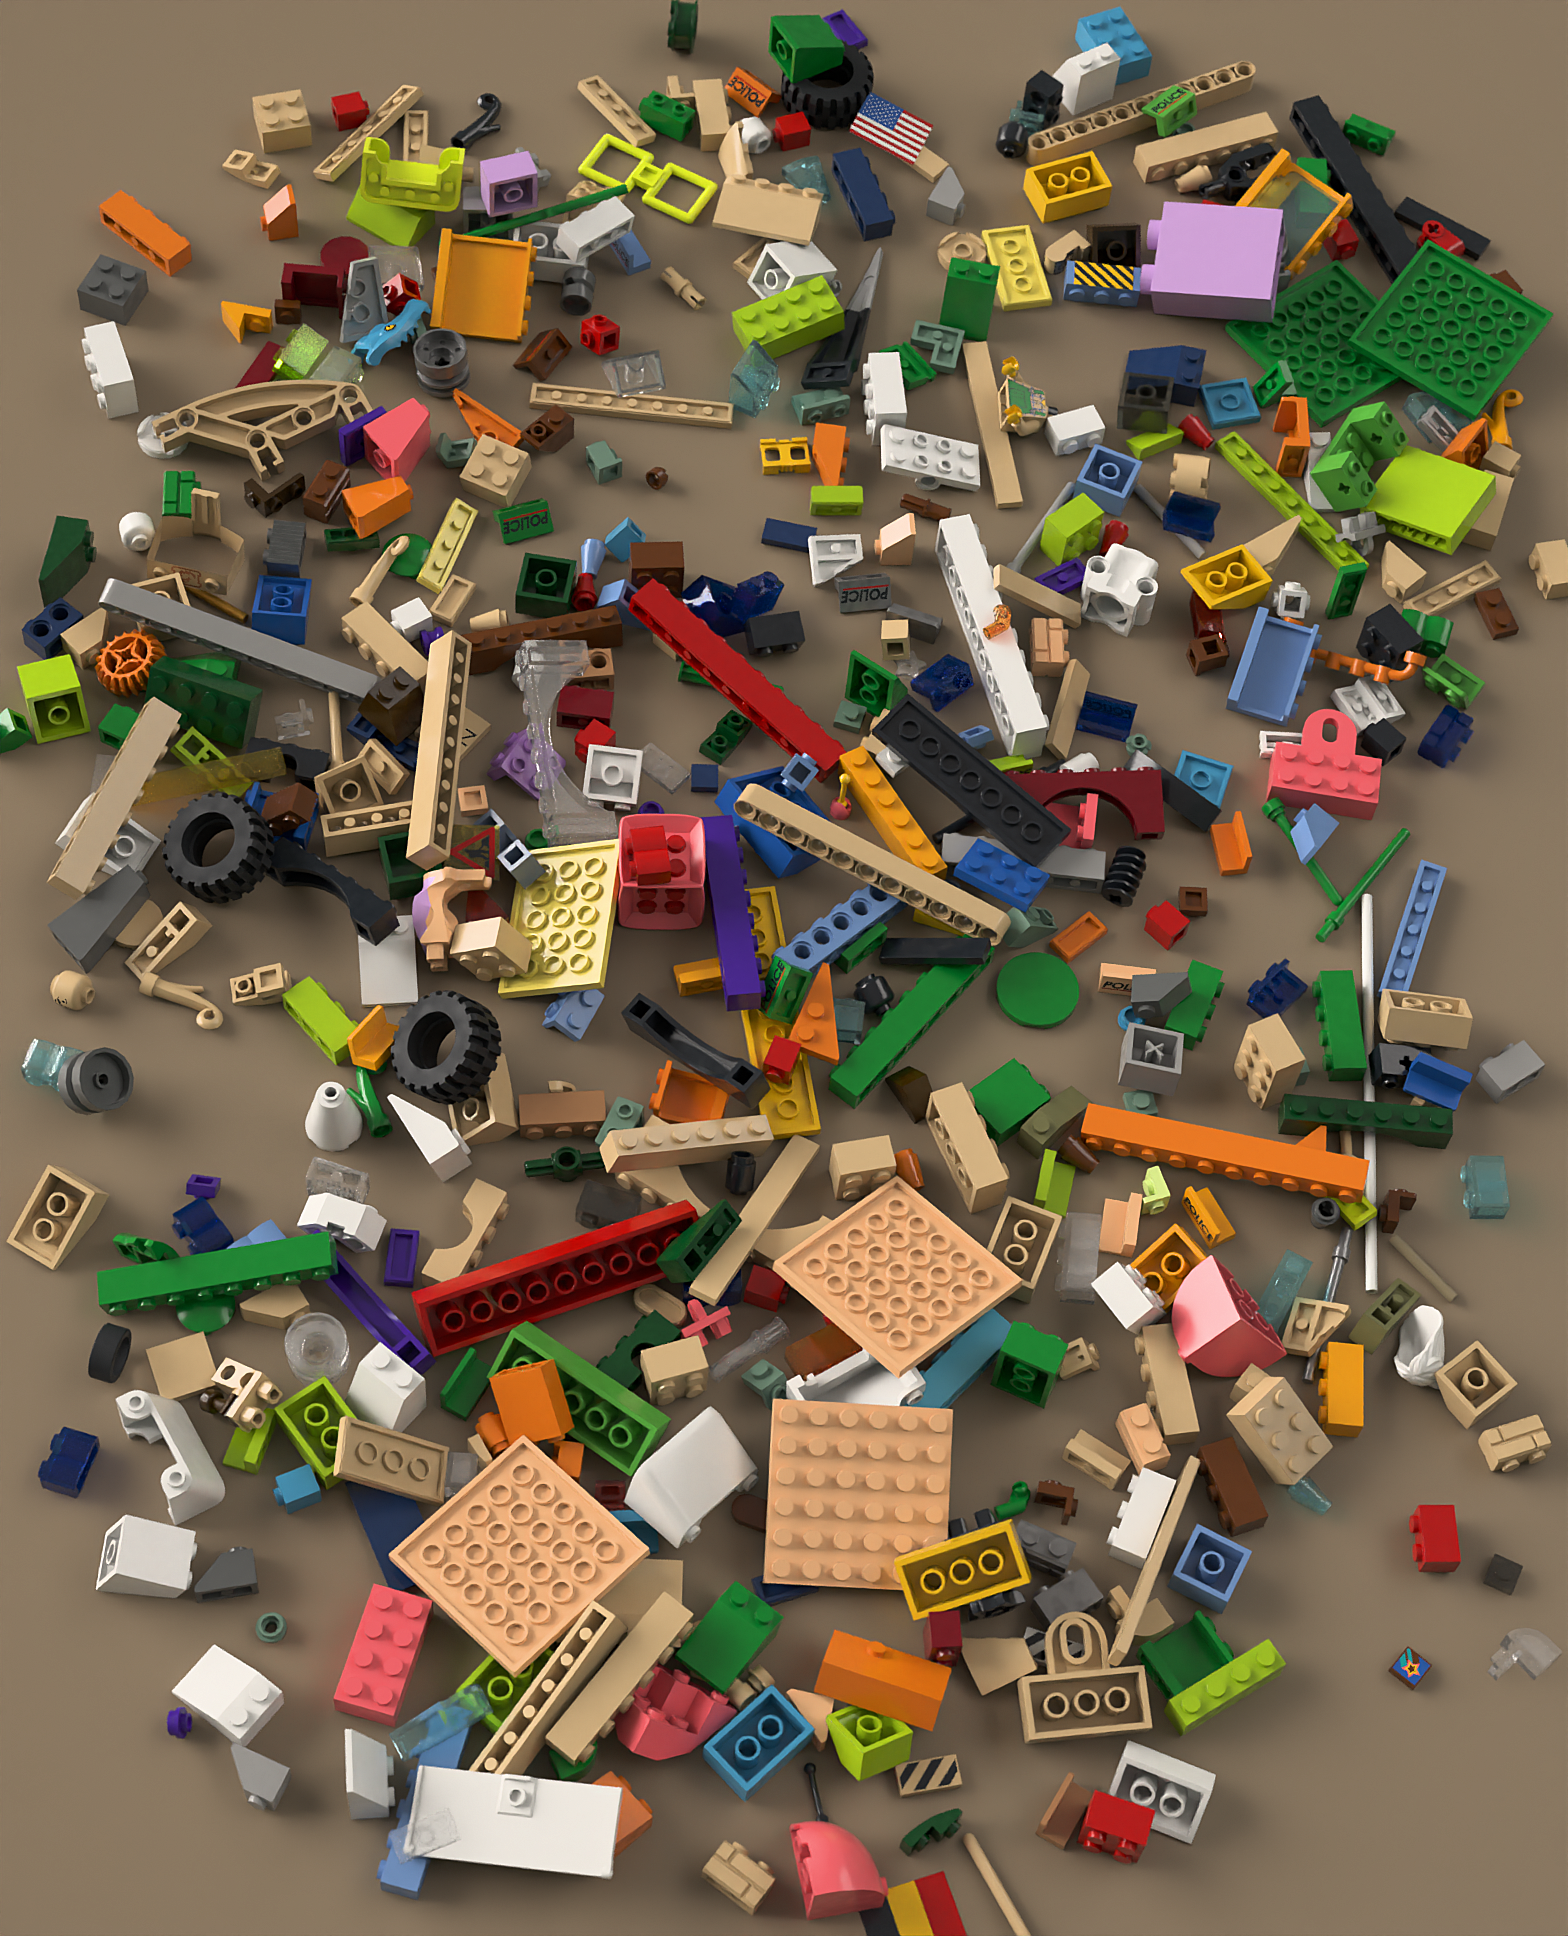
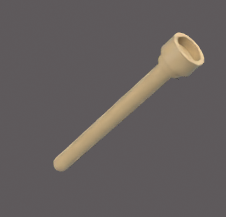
M336 691L328 693L332 762L328 766V771L345 763L342 752L339 693Z
M971 1833L965 1834L963 1842L1017 1936H1031L975 1836Z

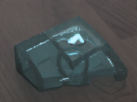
M818 156L802 158L782 168V175L795 188L802 190L804 188L816 189L818 193L823 194L822 205L830 201V191Z
M1424 391L1410 394L1402 407L1403 412L1429 444L1433 443V441L1416 423L1422 419L1423 414L1427 413L1428 408L1434 405L1458 432L1473 422L1468 417L1465 419L1460 418L1451 412L1453 408Z

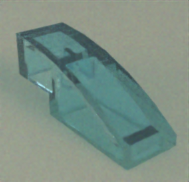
M468 1685L447 1700L440 1701L391 1732L389 1736L402 1761L407 1762L460 1733L494 1711L480 1685Z

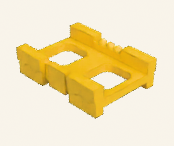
M807 437L792 438V441H789V439L779 440L778 442H776V439H760L759 447L762 456L763 475L778 474L779 470L780 472L784 470L785 472H788V470L792 472L794 470L795 473H810L811 462L809 459ZM791 449H804L805 459L793 460L791 458ZM778 450L780 460L767 461L765 451Z

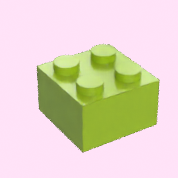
M1084 492L1045 518L1039 549L1057 566L1079 557L1086 550H1092L1099 542L1098 537L1103 525L1104 511Z

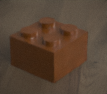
M683 541L630 543L629 582L640 590L654 578L659 584L665 585L669 589L670 594L675 598H683Z

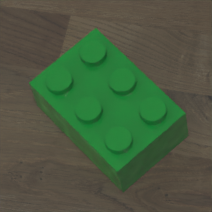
M1013 1321L1000 1349L990 1385L1044 1409L1058 1379L1069 1344L1064 1343L1056 1335H1046L1037 1331L1031 1324Z

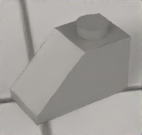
M951 167L946 168L928 198L926 216L953 226L957 217L961 218L963 216L966 204H963L965 193Z
M233 1742L231 1751L245 1797L249 1799L248 1803L262 1811L265 1808L275 1811L292 1778L290 1768Z

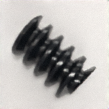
M1120 846L1117 849L1101 889L1102 895L1106 900L1121 907L1132 905L1133 897L1137 893L1136 889L1139 888L1140 880L1144 875L1143 872L1147 867L1144 861L1146 855L1142 850L1133 846Z

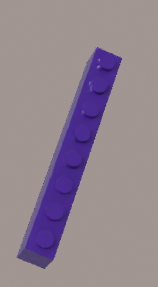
M732 815L700 817L703 820L705 829V876L726 1010L728 1012L760 1009L761 997L766 996L764 980L759 981L758 975L762 974L761 958L755 957V952H758L757 935H752L751 929H754L753 913H748L747 908L751 907L750 892L744 890V885H747L746 869H741L740 863L744 862L742 847H737V842H740L739 826H734Z

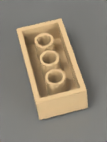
M961 1082L930 1094L925 1119L970 1214L1002 1204L1010 1175L1006 1164L1001 1163L997 1156L998 1149L995 1141L989 1139L986 1133V1123L983 1116L978 1115L974 1108L975 1101L972 1093L966 1091Z

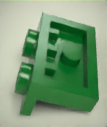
M1353 113L1350 119L1345 121L1342 133L1349 139L1350 143L1381 156L1385 155L1396 134L1395 130Z

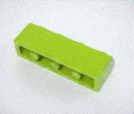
M1268 1638L1171 1698L1164 1709V1713L1182 1737L1280 1676L1286 1662Z

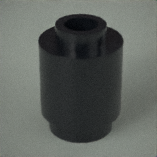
M733 1151L731 1153V1157L727 1162L725 1187L730 1190V1193L746 1195L747 1192L753 1190L756 1170L754 1154L747 1151Z

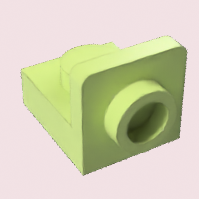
M1159 1166L1149 1168L1145 1180H1143V1189L1147 1197L1142 1198L1141 1215L1146 1213L1154 1215L1164 1211L1168 1206L1171 1196Z

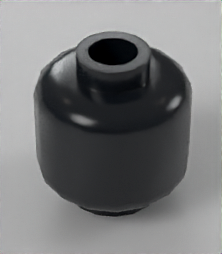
M1017 121L1003 124L999 128L995 146L997 151L1008 159L1022 156L1027 148L1028 130Z
M873 973L855 984L856 989L853 995L865 1014L876 1013L877 1016H881L888 1009L892 1008L890 1003L894 1000L895 994L883 976H875Z

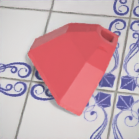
M658 1663L652 1671L655 1674L652 1681L645 1689L641 1687L637 1689L633 1694L635 1701L624 1714L620 1711L615 1716L614 1722L619 1741L633 1753L658 1761L690 1753L733 1718L737 1710L728 1703L729 1697L726 1695H722L716 1690L710 1692L690 1681L691 1677L678 1669L672 1671Z

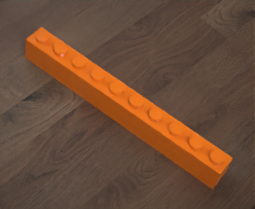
M1088 1103L1081 1129V1140L1093 1151H1111L1123 1157L1129 1155L1140 1157L1147 1162L1159 1161L1169 1163L1176 1168L1188 1167L1197 1169L1205 1174L1217 1173L1226 1175L1234 1180H1251L1263 1186L1269 1184L1280 1186L1287 1191L1299 1190L1309 1192L1316 1197L1328 1196L1338 1198L1345 1203H1362L1370 1160L1092 1103Z

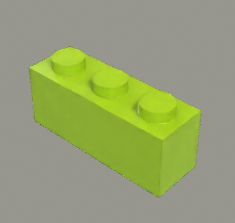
M308 976L282 994L284 1009L335 1065L351 1055L347 1038L359 1024L355 1020L350 1021L345 1016L346 1013L341 1004L337 1001L333 1002L328 997L326 988L320 982L315 983Z

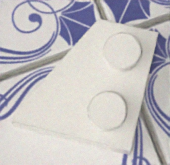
M860 534L810 536L808 538L813 587H818L863 560Z

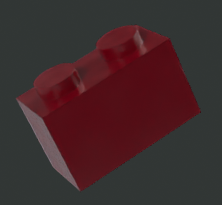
M561 685L556 726L581 730L585 729L593 719H596L610 728L614 709V692L604 689L581 688L576 685Z
M959 1610L928 1612L923 1629L926 1660L950 1668L957 1665L963 1647Z

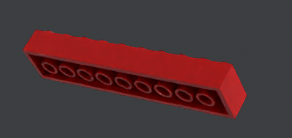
M686 1199L411 1292L427 1349L433 1357L509 1332L526 1321L532 1324L666 1278V1274L655 1261L675 1238L699 1219L697 1210Z

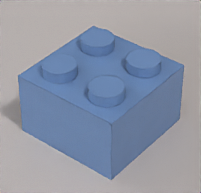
M1095 443L1076 481L1073 499L1084 492L1103 511L1120 517L1138 482L1142 461Z
M1197 1524L1167 1587L1222 1614L1252 1551Z

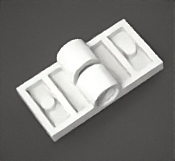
M884 424L881 428L882 471L915 478L916 486L926 491L934 490L941 484L975 492L979 489L978 445Z

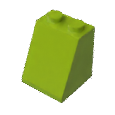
M70 654L17 666L38 744L91 731L81 686Z

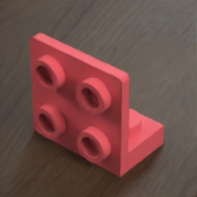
M1087 793L1085 803H1080V806L1050 803L1045 807L1071 829V833L1060 845L1077 849L1092 848L1098 794Z

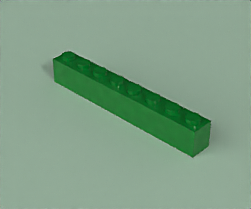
M964 934L963 936H960V935H959V936H957L956 938H972V937L969 936V935H967V934ZM991 946L985 965L933 964V968L929 973L923 972L912 991L908 989L903 993L896 1008H890L886 1011L877 1028L873 1026L869 1029L863 1043L860 1046L855 1045L851 1048L846 1056V1061L842 1065L834 1066L828 1076L830 1078L828 1090L855 1109L992 963L995 948Z
M327 1231L98 1271L99 1306L107 1314L121 1316L129 1310L149 1311L163 1304L178 1306L184 1304L186 1300L197 1299L199 1301H207L213 1299L215 1295L226 1294L228 1296H235L249 1289L264 1291L271 1289L272 1285L284 1284L292 1286L301 1283V1280H326L330 1278V1275L338 1274L336 1244L334 1238Z

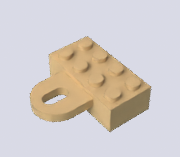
M1068 1612L1056 1618L1048 1627L1044 1638L1048 1674L1026 1676L1017 1681L1024 1743L1032 1744L1143 1733L1153 1728L1144 1665L1110 1668V1663L1107 1662L1109 1655L1105 1632L1099 1622L1092 1616L1082 1612ZM1070 1626H1076L1082 1632L1084 1655L1081 1658H1074L1068 1652L1066 1630Z

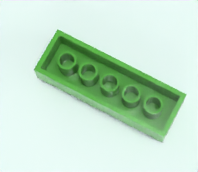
M526 1321L513 1328L487 1378L489 1379L505 1369L554 1359L574 1424V1428L567 1433L581 1443H584L585 1446L630 1477L635 1475L639 1467L652 1456L672 1419L530 1322Z

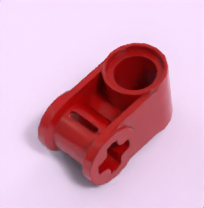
M1434 220L1424 223L1422 227L1423 234L1417 239V247L1419 249L1424 245V241L1430 240L1457 257L1464 253L1465 246L1461 239L1454 236L1441 223Z

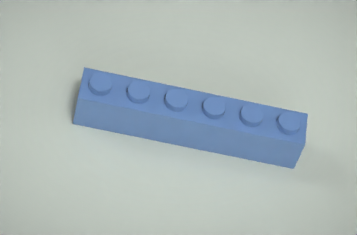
M439 1701L435 1711H429L425 1723V1728L429 1729L426 1740L420 1739L415 1755L419 1762L416 1770H410L406 1782V1788L410 1790L407 1799H401L398 1806L396 1818H400L397 1830L391 1829L386 1846V1848L390 1849L388 1859H382L378 1868L377 1879H381V1890L415 1900L419 1899L431 1858L404 1855L419 1765L459 1770L474 1724V1711Z

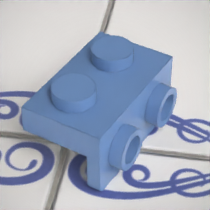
M597 989L557 993L559 996L556 1001L551 1003L545 1011L544 1015L546 1018L542 1026L546 1029L555 1026L574 1042L580 1040L605 997Z

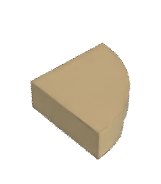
M548 1081V1093L576 1092L575 1086L571 1083Z

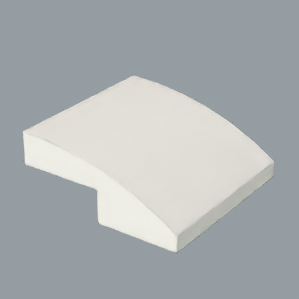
M1375 675L1358 678L1354 685L1335 689L1330 695L1339 711L1353 721L1357 736L1363 735L1365 728L1372 722L1376 724L1382 718H1385L1391 724L1406 714L1386 684L1373 680Z

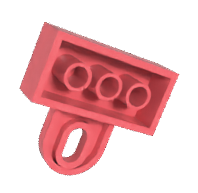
M1333 709L1318 710L1312 713L1304 724L1301 746L1276 741L1270 760L1266 802L1279 797L1287 807L1305 808L1306 810H1309L1316 803L1329 814L1372 820L1378 805L1382 759L1355 755L1357 732L1353 721L1347 715ZM1332 724L1336 727V741L1327 742L1323 739V725Z

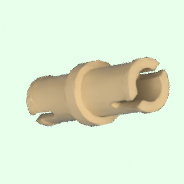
M670 266L665 269L671 275V278L664 272L661 274V279L675 290V295L678 298L682 297L694 310L697 311L702 307L695 299L703 305L705 304L706 298L692 287L691 281L681 277L673 267Z

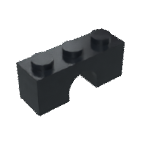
M251 737L242 761V770L251 780L270 783L273 774L277 770L289 768L295 771V784L301 783L316 793L314 777L328 771V766L331 763L330 753H325L320 749L311 750L298 747L292 743L274 742L268 738Z

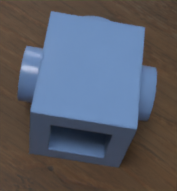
M796 753L780 775L784 777L781 783L793 792L797 788L803 792L819 771L814 767L817 762L806 753H803L802 756Z

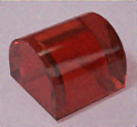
M595 1480V1500L607 1511L625 1510L626 1481Z

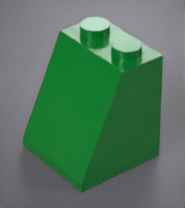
M776 15L771 17L768 52L792 84L842 64L845 51L844 44L840 39H837L830 25L825 23L820 15Z
M951 257L939 325L965 330L963 339L978 342L987 341L1000 266Z

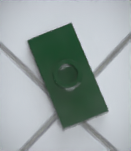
M353 527L324 530V540L328 552L380 548V539L377 531L366 538L360 539Z

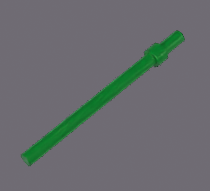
M1402 828L1336 911H1331L1326 917L1325 924L1315 935L1319 942H1325L1334 930H1338L1344 923L1346 914L1411 835L1408 829Z

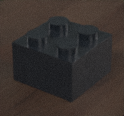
M1388 604L1366 617L1356 648L1359 654L1370 663L1402 671L1408 665L1407 662L1403 661L1406 651L1419 654L1424 639L1391 604Z

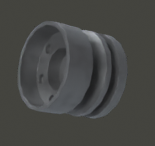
M433 329L423 333L416 340L413 347L419 386L425 393L440 398L453 396L455 388L462 392L468 386L470 380L466 341L459 333L450 329Z

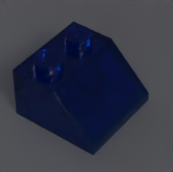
M701 575L680 593L689 610L697 618L703 619L709 629L716 635L725 638L744 632L743 625L749 616L735 586Z

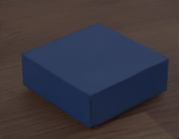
M691 764V792H718V765Z

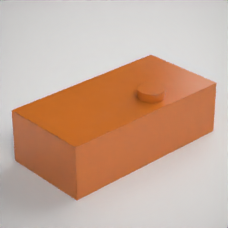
M834 1630L820 1668L814 1692L933 1731L952 1668L886 1647L877 1641L871 1642Z

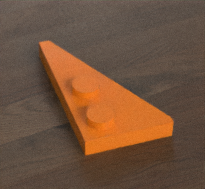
M457 388L453 390V398L477 442H479L482 434L515 448L522 444L524 441L520 437L522 431Z
M822 962L788 1040L802 1044V1053L838 1065L839 1049L829 964Z

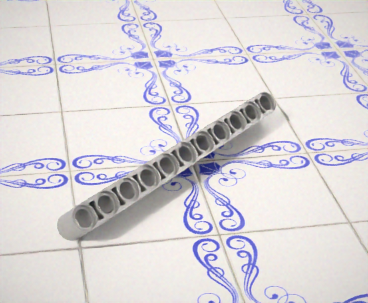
M109 578L98 602L101 608L111 613L328 693L336 691L339 693V697L360 705L367 692L383 680L369 672L117 579Z

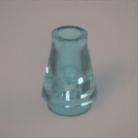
M1303 1476L1295 1485H1290L1287 1493L1292 1496V1500L1317 1512L1320 1516H1323L1333 1503L1325 1496L1310 1476Z

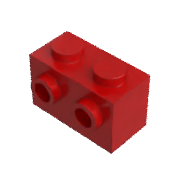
M1418 1505L1413 1515L1409 1518L1410 1532L1415 1534L1416 1544H1413L1412 1554L1414 1562H1418L1419 1572H1455L1461 1563L1454 1505Z

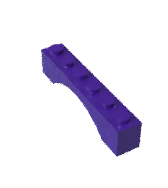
M317 1229L312 1234L321 1232ZM336 1250L338 1274L330 1275V1278L323 1281L378 1342H381L417 1373L423 1375L436 1363V1360Z

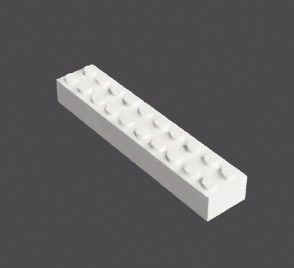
M970 514L941 519L935 552L1008 756L1023 754L1025 759L1041 756L1042 748L1046 741V731L1049 730V720L1047 715H1043L1041 711V698L1039 693H1035L1033 689V676L1030 671L1026 670L1025 654L1022 649L1019 650L1017 632L1015 628L1011 629L1009 623L1010 614L1008 608L1003 607L1002 593L994 589L993 567L987 563L985 545L980 544L978 526L973 524Z

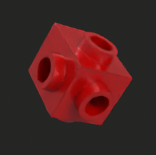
M398 273L382 286L386 310L388 313L396 316L403 311L409 300H421L418 282L401 273Z
M602 314L582 320L580 343L599 356L619 349L620 326Z

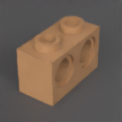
M594 648L584 651L569 650L558 653L557 668L560 689L561 685H576L581 688L595 690L614 689V668L611 648Z

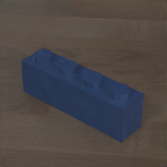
M861 148L833 153L831 171L864 242L891 236L893 225L896 223L895 214L887 206L886 195L879 189L876 174H872L869 158L864 156Z

